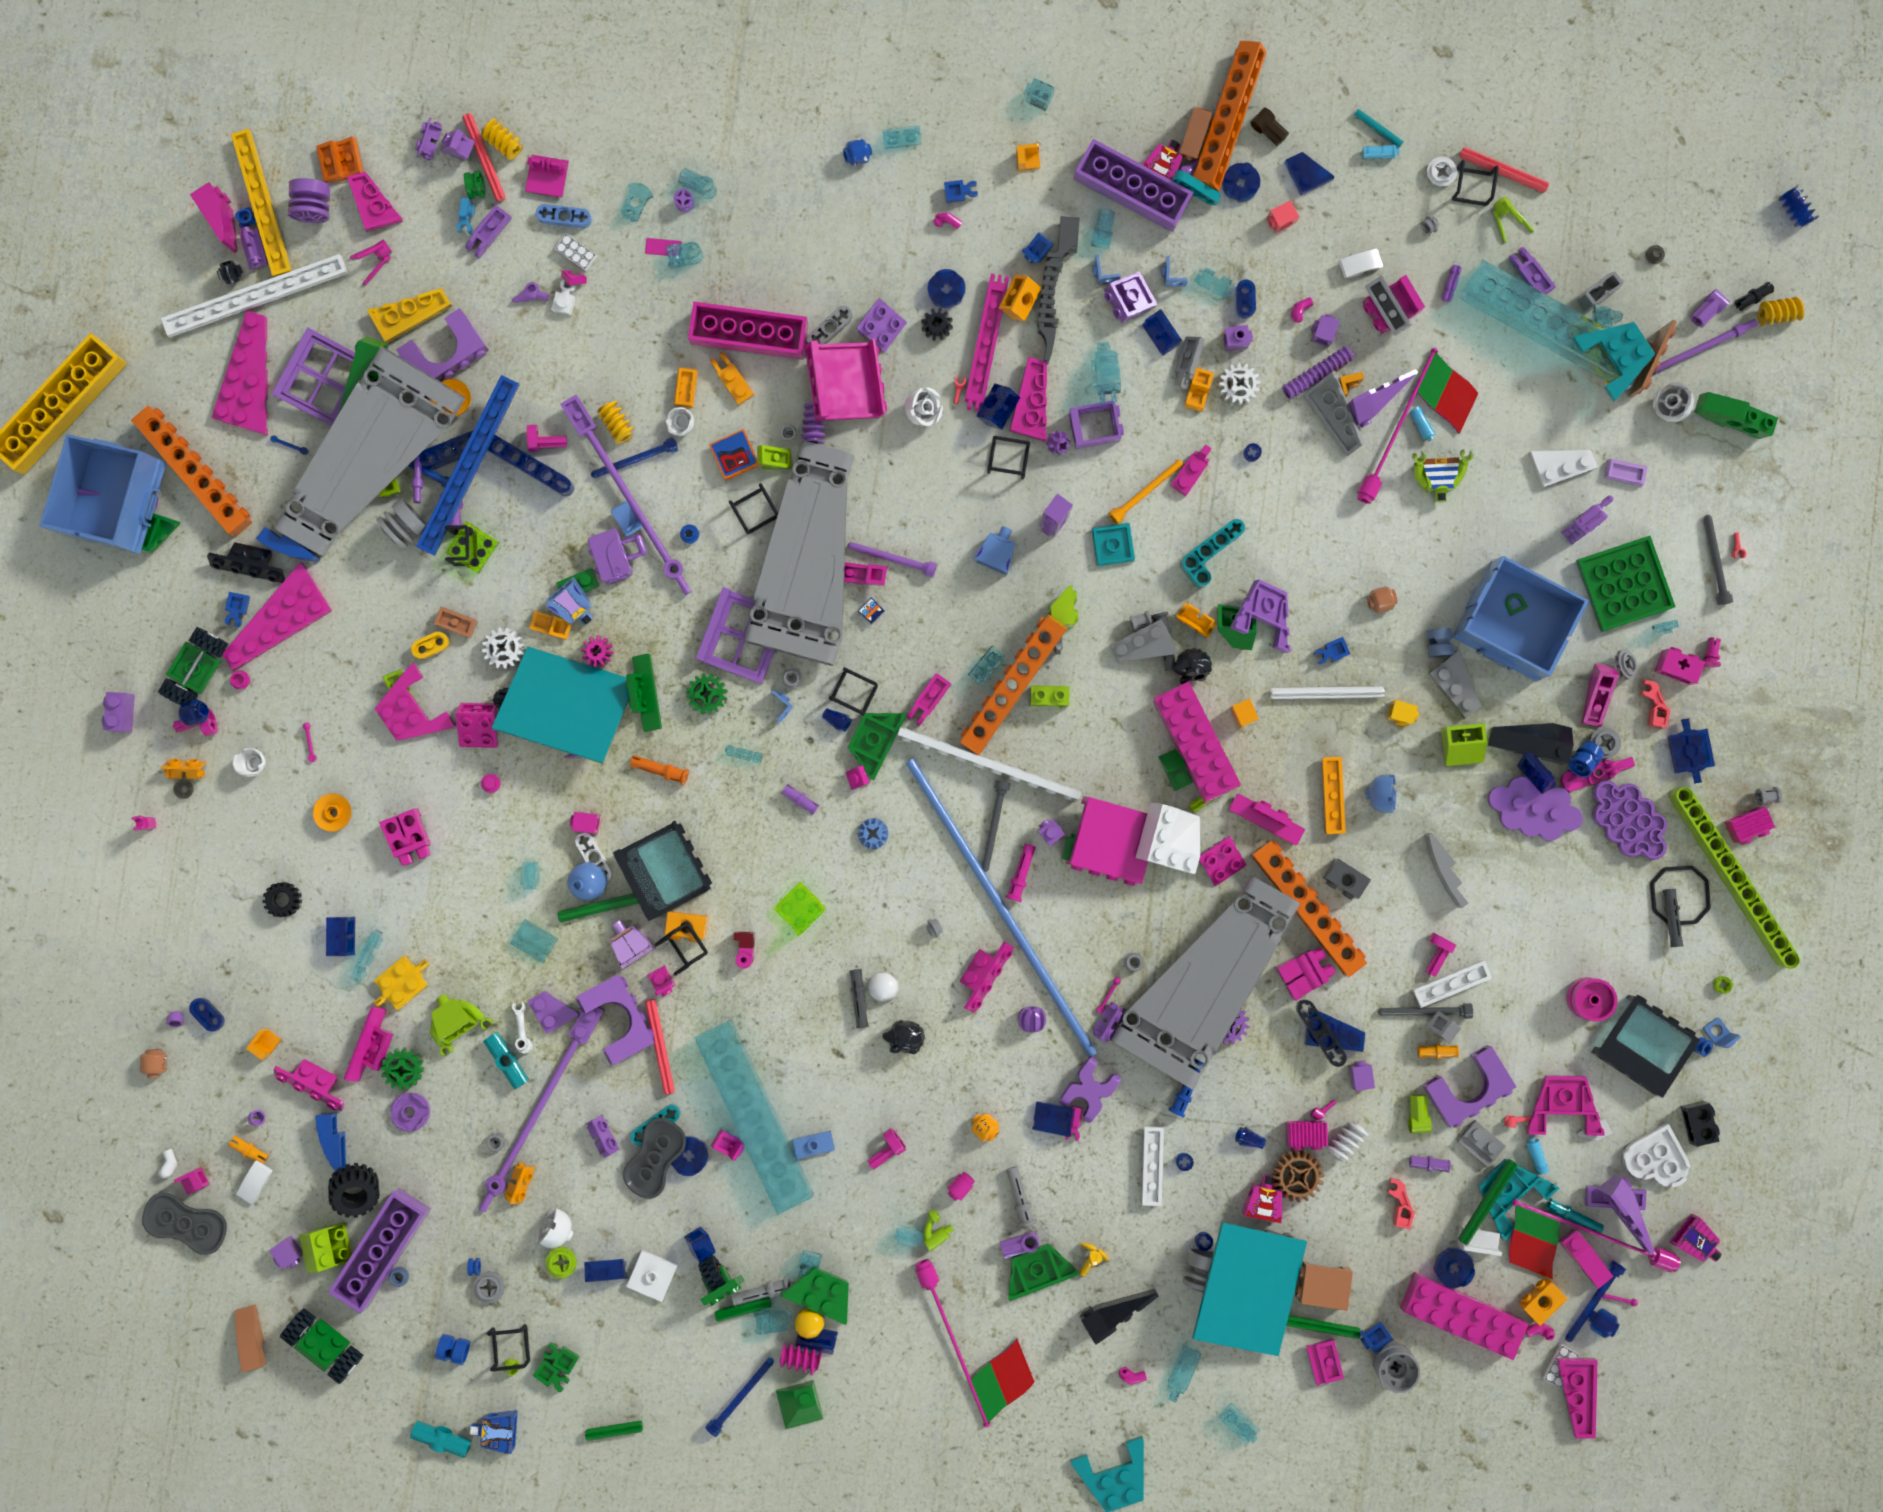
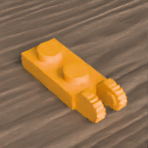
M722 352L720 357L726 363V368L721 370L719 364L714 359H711L710 362L737 404L741 405L753 397L754 393L734 364H731L725 353Z

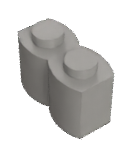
M1611 272L1581 294L1578 302L1585 311L1592 310L1604 299L1609 298L1620 289L1624 282L1616 272Z

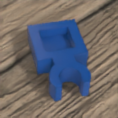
M963 180L944 182L946 203L965 201V195L977 197L978 191L970 190L971 187L977 186V182L970 181L967 185H963Z
M229 592L225 610L229 611L230 614L225 618V624L230 625L231 620L235 619L236 627L242 625L240 615H246L250 596Z
M1343 637L1325 644L1326 650L1319 649L1313 653L1314 655L1322 654L1323 659L1317 662L1318 664L1325 663L1328 658H1330L1331 662L1350 655Z

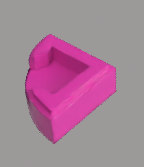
M571 270L561 271V277L568 285L587 283V277L582 273L576 275L571 274Z

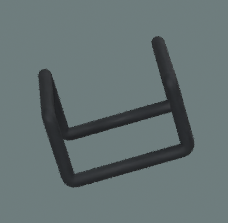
M1462 160L1457 166V170L1460 173L1457 191L1452 196V200L1488 206L1495 196L1499 166L1496 165L1491 172L1464 168L1465 160ZM1463 172L1487 176L1494 174L1491 196L1486 202L1457 197L1461 191Z
M993 436L987 473L990 474L991 471L1021 475V479H1024L1030 442ZM996 440L1026 444L1022 472L992 467Z
M762 483L759 484V489L734 503L732 500H729V504L746 534H750L777 519L778 511ZM762 491L775 515L748 530L735 506Z
M467 525L445 526L444 528L453 535H465L466 557H446L445 561L453 566H472L471 562H454L469 559V527ZM452 529H465V531H454ZM473 531L474 558L478 559L477 532Z
M844 667L832 696H829V700L863 716L878 688V684ZM846 673L874 685L863 710L835 698Z
M687 922L672 930L654 944L657 947L669 940L685 964L674 972L675 976L708 954L707 949ZM686 926L703 950L702 954L687 962L673 939H669V937Z
M526 1324L520 1329L496 1331L492 1327L487 1332L488 1336H492L494 1364L490 1371L523 1369L529 1364L530 1351ZM524 1330L526 1361L524 1364L497 1367L496 1335L521 1333Z

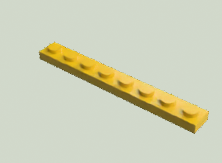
M248 128L232 133V141L273 277H277L291 272L292 268L252 132Z

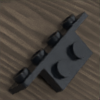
M234 542L227 556L210 552L207 555L210 566L217 570L222 569L271 582L283 583L285 581L282 569L267 566L272 557L271 550Z

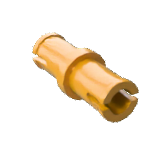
M1435 1044V1046H1418L1417 1048L1418 1058L1436 1057V1059H1441V1057H1459L1458 1045L1441 1046L1440 1044Z
M236 1135L232 1139L238 1144L232 1141L228 1144L229 1147L242 1153L244 1158L248 1157L262 1164L265 1161L259 1158V1156L265 1160L269 1157L268 1154L254 1147L255 1144H249Z

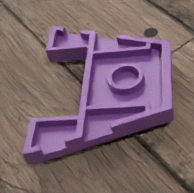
M1260 579L1254 580L1230 628L1246 634L1249 632L1252 617L1276 629L1272 648L1283 653H1289L1291 648L1287 643V636H1290L1289 628L1286 627V617H1289L1287 592Z

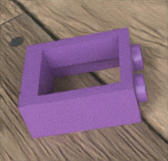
M1115 400L1069 409L1068 414L1075 450L1119 442L1122 438L1121 435H1124L1123 425L1119 424L1118 420L1120 408L1119 405H1115ZM1109 410L1114 435L1084 441L1079 416Z

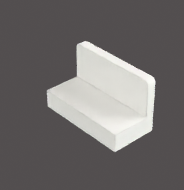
M1459 1227L1458 1237L1465 1227ZM1478 1229L1468 1245L1461 1243L1459 1240L1457 1241V1246L1462 1250L1502 1256V1252L1498 1250L1500 1233Z

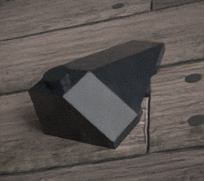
M1546 723L1492 727L1488 746L1565 765L1570 762L1574 743L1571 727Z
M1155 1289L1097 1304L1093 1307L1088 1306L1081 1312L1080 1319L1093 1342L1097 1345L1117 1330L1116 1326L1119 1323L1128 1322L1133 1315L1132 1312L1143 1310L1159 1295Z

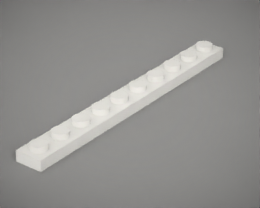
M338 254L162 317L161 320L167 336L173 337L346 275L348 271L342 255Z
M904 727L899 729L898 735L901 736L903 741L912 743V740L919 742V746L925 749H930V747L936 748L939 754L948 756V753L955 755V759L961 762H966V760L974 762L973 766L984 769V766L991 768L992 773L1002 775V773L1010 775L1009 779L1020 782V779L1028 782V786L1037 789L1038 786L1044 787L1046 792L1056 795L1057 792L1064 795L1063 798L1073 802L1075 799H1080L1082 792L1077 789L988 757L977 755L974 752Z

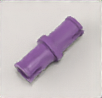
M789 784L786 785L781 793L793 801L795 806L802 807L811 815L819 807L818 804L807 798L805 793L801 794Z
M1411 1155L1409 1167L1427 1169L1428 1172L1435 1170L1449 1173L1451 1161L1435 1159L1433 1156L1420 1157Z

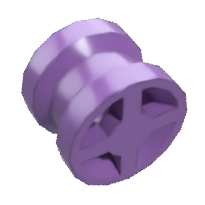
M679 189L675 192L673 198L677 209L681 212L692 210L694 199L690 191Z

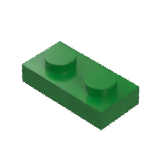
M592 568L556 582L559 589L574 577L584 592L600 587Z

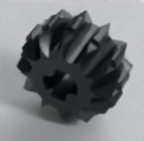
M932 308L931 315L927 312L924 314L926 319H922L921 324L924 325L922 331L926 332L927 338L933 335L932 339L936 341V336H939L942 341L944 339L943 334L945 336L950 335L948 330H953V325L950 324L953 322V319L948 317L949 313L947 311L942 314V309L939 308L938 313H935V310ZM934 322H938L940 327L934 326Z

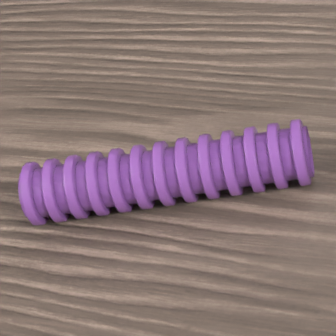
M1343 346L1342 350H1337V353L1334 352L1332 356L1329 355L1327 359H1323L1322 362L1313 365L1312 369L1309 368L1307 372L1304 371L1302 375L1299 374L1297 378H1293L1292 381L1282 386L1284 394L1292 400L1294 396L1303 393L1304 389L1308 390L1309 386L1312 387L1314 383L1317 384L1319 380L1321 381L1331 372L1337 371L1339 368L1347 365L1349 361H1353L1352 351L1348 347Z

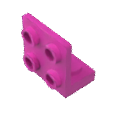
M460 703L455 713L459 746L497 748V731L493 730L492 726L499 712V707H496L494 703Z

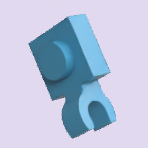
M461 197L457 231L461 233L462 228L467 226V233L471 235L473 228L470 222L471 217H474L475 206L469 198Z

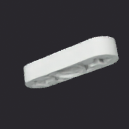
M586 832L578 834L575 843L585 862L590 861L589 855L592 852L598 853L599 861L593 864L598 866L603 862L604 866L601 867L604 871L608 872L606 876L607 882H609L613 877V872L594 837ZM581 837L589 838L587 844L589 847L594 846L595 849H590L585 853L584 850L588 848L585 844H580L582 841Z

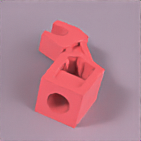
M1643 680L1642 685H1647L1649 690L1648 692L1641 691L1640 695L1652 700L1654 705L1649 710L1648 726L1661 729L1667 728L1671 710L1667 708L1659 690L1660 686L1655 681ZM1658 710L1662 711V717L1657 716Z
M1390 1177L1389 1182L1395 1183L1396 1187L1393 1190L1387 1188V1192L1399 1200V1204L1395 1207L1393 1224L1397 1227L1410 1229L1415 1211L1412 1209L1407 1196L1406 1185L1401 1180ZM1403 1208L1408 1210L1407 1217L1401 1216Z

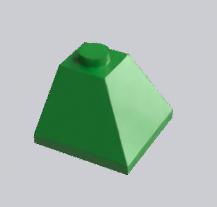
M1218 604L1217 626L1219 633L1233 648L1252 650L1257 633L1256 619L1251 617L1249 632L1242 634L1230 628L1240 607Z
M814 1380L776 1390L785 1429L823 1419Z

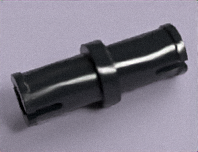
M1766 282L1757 289H1751L1748 291V294L1735 300L1736 308L1742 311L1753 303H1759L1762 298L1774 292L1773 284Z

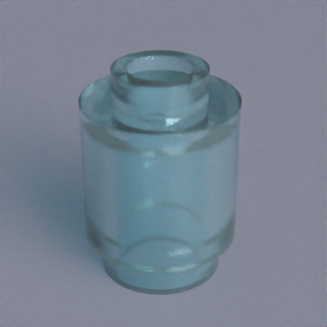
M522 862V867H520V885L524 886V889L532 890L540 885V867H538V862Z
M901 1225L900 1229L896 1228L894 1240H897V1245L914 1249L915 1247L920 1248L924 1232L919 1231L917 1228Z

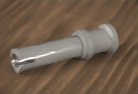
M1018 1166L1006 1169L1016 1202L1014 1209L1019 1216V1227L1022 1228L1035 1224L1036 1221L1033 1219L1030 1210L1032 1206L1031 1203L1027 1202Z
M786 1276L783 1280L769 1281L764 1286L733 1293V1305L737 1306L766 1297L774 1299L777 1295H780L782 1290L786 1291L791 1287L790 1280Z

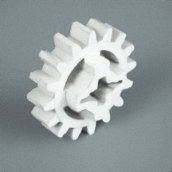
M1238 363L1236 368L1230 365L1229 370L1225 369L1223 371L1224 375H1221L1219 378L1222 382L1219 383L1218 387L1223 388L1220 395L1226 394L1224 400L1227 401L1230 398L1232 405L1235 401H1238L1239 406H1241L1243 401L1248 404L1250 402L1249 398L1254 400L1256 397L1254 393H1258L1260 390L1256 387L1261 383V381H1256L1259 374H1253L1254 368L1248 370V364L1241 367V364ZM1249 379L1251 380L1252 387L1249 385ZM1227 380L1230 383V390L1227 386ZM1242 382L1243 384L1238 387L1236 385L1237 383Z
M500 627L498 632L491 630V637L485 636L488 641L482 642L486 646V649H483L482 652L487 653L484 659L490 660L489 664L491 666L496 664V668L500 669L503 665L504 669H508L509 664L515 667L514 661L521 662L519 655H524V652L520 650L525 645L519 643L522 637H516L517 632L513 631L511 633L509 628H506L504 632L503 628ZM507 636L502 640H497L498 637ZM502 645L506 648L505 652L500 648ZM504 657H509V658H510V659L505 660V661H500V660H502Z

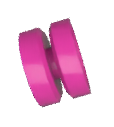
M1583 977L1575 980L1569 986L1566 1001L1570 1011L1575 1016L1589 1021H1603L1615 1012L1617 994L1608 982L1601 979Z

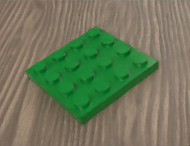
M1650 535L1576 560L1601 632L1676 607Z

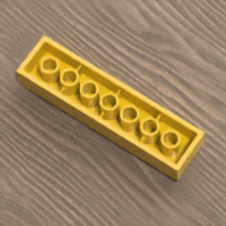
M90 332L0 429V459L12 470L25 475L128 363L101 338Z

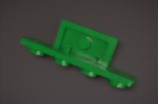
M651 654L633 656L634 673L626 675V688L630 698L629 707L632 713H641L644 732L662 729Z

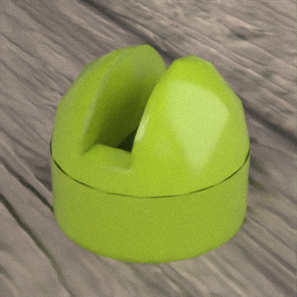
M509 1358L503 1364L504 1366L520 1365V1362ZM519 1369L504 1370L510 1376H514L519 1371Z

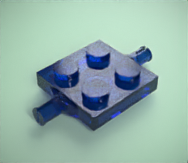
M1689 718L1682 719L1683 731L1667 736L1674 772L1692 773L1694 784L1701 783L1700 771L1715 766L1708 728L1702 730L1691 729Z

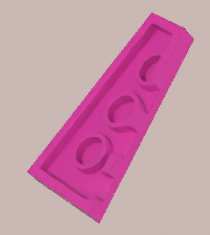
M1028 357L1009 429L1010 432L1044 442L1046 441L1047 362Z
M1556 1358L1573 1435L1576 1438H1596L1598 1361L1595 1358Z

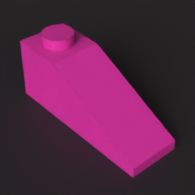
M1595 663L1588 684L1582 718L1583 724L1602 727L1619 677L1614 666Z
M1572 1229L1558 1240L1559 1244L1597 1289L1613 1277L1578 1230Z

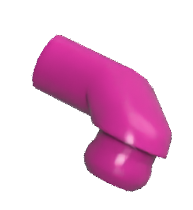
M938 213L935 215L933 224L941 227L943 223H948L955 229H958L962 221L951 213Z

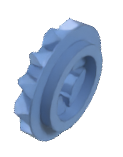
M867 819L858 829V838L863 846L869 849H877L886 843L888 828L879 819ZM879 827L876 834L880 839L872 837L867 840L870 833L866 828L874 830Z

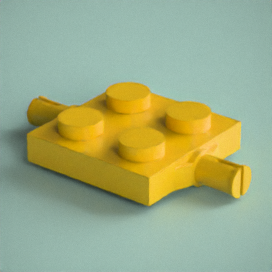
M402 956L374 980L382 993L374 1001V1004L380 1007L384 1002L389 1001L396 1010H401L429 986L421 972L430 965L429 962L423 959L416 966L410 962L407 956Z

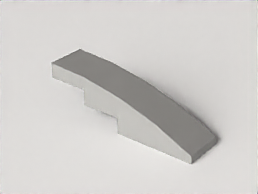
M1433 833L1425 834L1424 837L1429 856L1442 885L1458 908L1465 907L1468 902L1457 889L1462 882L1451 869L1456 862Z

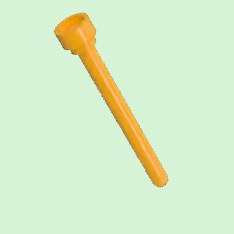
M1182 460L1174 462L1122 507L1113 508L1108 512L1112 521L1117 525L1123 521L1126 512L1182 467Z

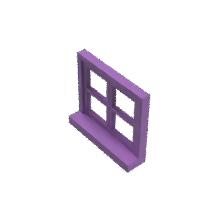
M307 327L272 395L332 426L339 413L345 386L328 378L327 375L338 355L353 362L355 352ZM315 343L334 352L323 374L304 365ZM300 371L319 380L308 402L289 393ZM323 383L342 392L331 415L312 405Z
M723 587L696 659L762 684L775 651L767 648L764 649L756 671L737 665L745 643L743 640L748 623L744 633L724 625L733 602L750 609L753 608L754 603L753 599ZM722 632L741 639L733 662L713 656Z

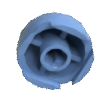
M1380 775L1371 782L1370 788H1366V799H1370L1371 806L1375 810L1382 813H1394L1396 791L1392 785H1396L1395 775Z
M588 861L572 868L568 875L567 884L573 896L586 901L594 900L603 895V891L607 886V876L600 865L597 866L593 864L594 862Z

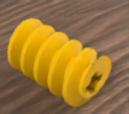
M496 118L491 119L482 129L481 136L491 146H494L497 151L506 156L508 160L515 159L523 149V145H519L521 139L519 137L514 138L515 134L513 132L509 133L508 128L503 129L502 123L497 124L498 120Z
M1799 297L1771 300L1769 302L1763 301L1758 309V321L1761 326H1765L1766 322L1768 325H1772L1773 322L1779 324L1781 320L1783 323H1787L1788 320L1794 322L1796 318L1801 321L1805 313L1803 302Z
M617 401L606 403L597 410L600 419H603L602 423L607 426L608 432H611V437L615 438L614 442L622 444L633 437L631 432L634 430V427L627 428L630 421H623L626 417L625 413L619 415L622 408H615L618 404Z

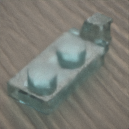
M378 930L371 932L350 977L351 980L362 983L367 976L366 966H370L375 956L372 954L375 948L378 949L383 941L381 938L383 932Z
M1185 1345L1182 1346L1168 1379L1167 1387L1170 1388L1167 1397L1169 1400L1176 1403L1180 1393H1185L1201 1358V1352Z

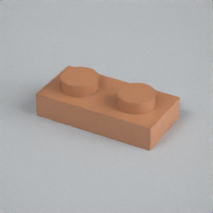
M440 607L434 624L471 638L478 621Z

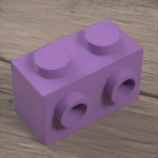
M106 692V696L103 699V706L105 707L104 716L102 717L103 730L132 733L135 695Z

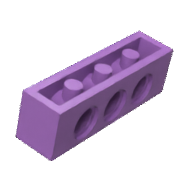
M1057 493L1043 512L1040 522L1041 531L1048 536L1053 535L1055 537L1068 520L1073 504Z

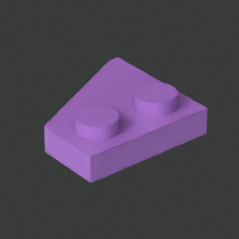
M543 991L527 1001L546 1034L580 1015L578 1011L568 1007L561 1000L554 998L547 991Z

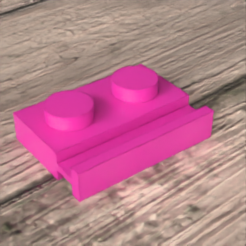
M1333 1338L1314 1343L1313 1345H1306L1317 1386L1344 1379Z

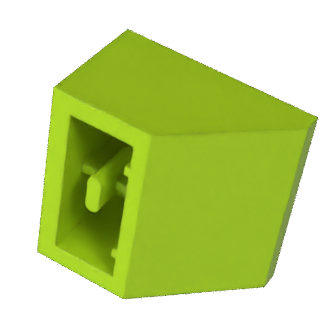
M1073 585L1068 586L1049 609V615L1064 624L1068 629H1073L1078 621V610H1074V605L1077 602V591L1073 590Z
M1485 723L1441 728L1445 766L1484 763L1487 747Z
M345 1222L299 1234L307 1273H318L347 1263L352 1255Z

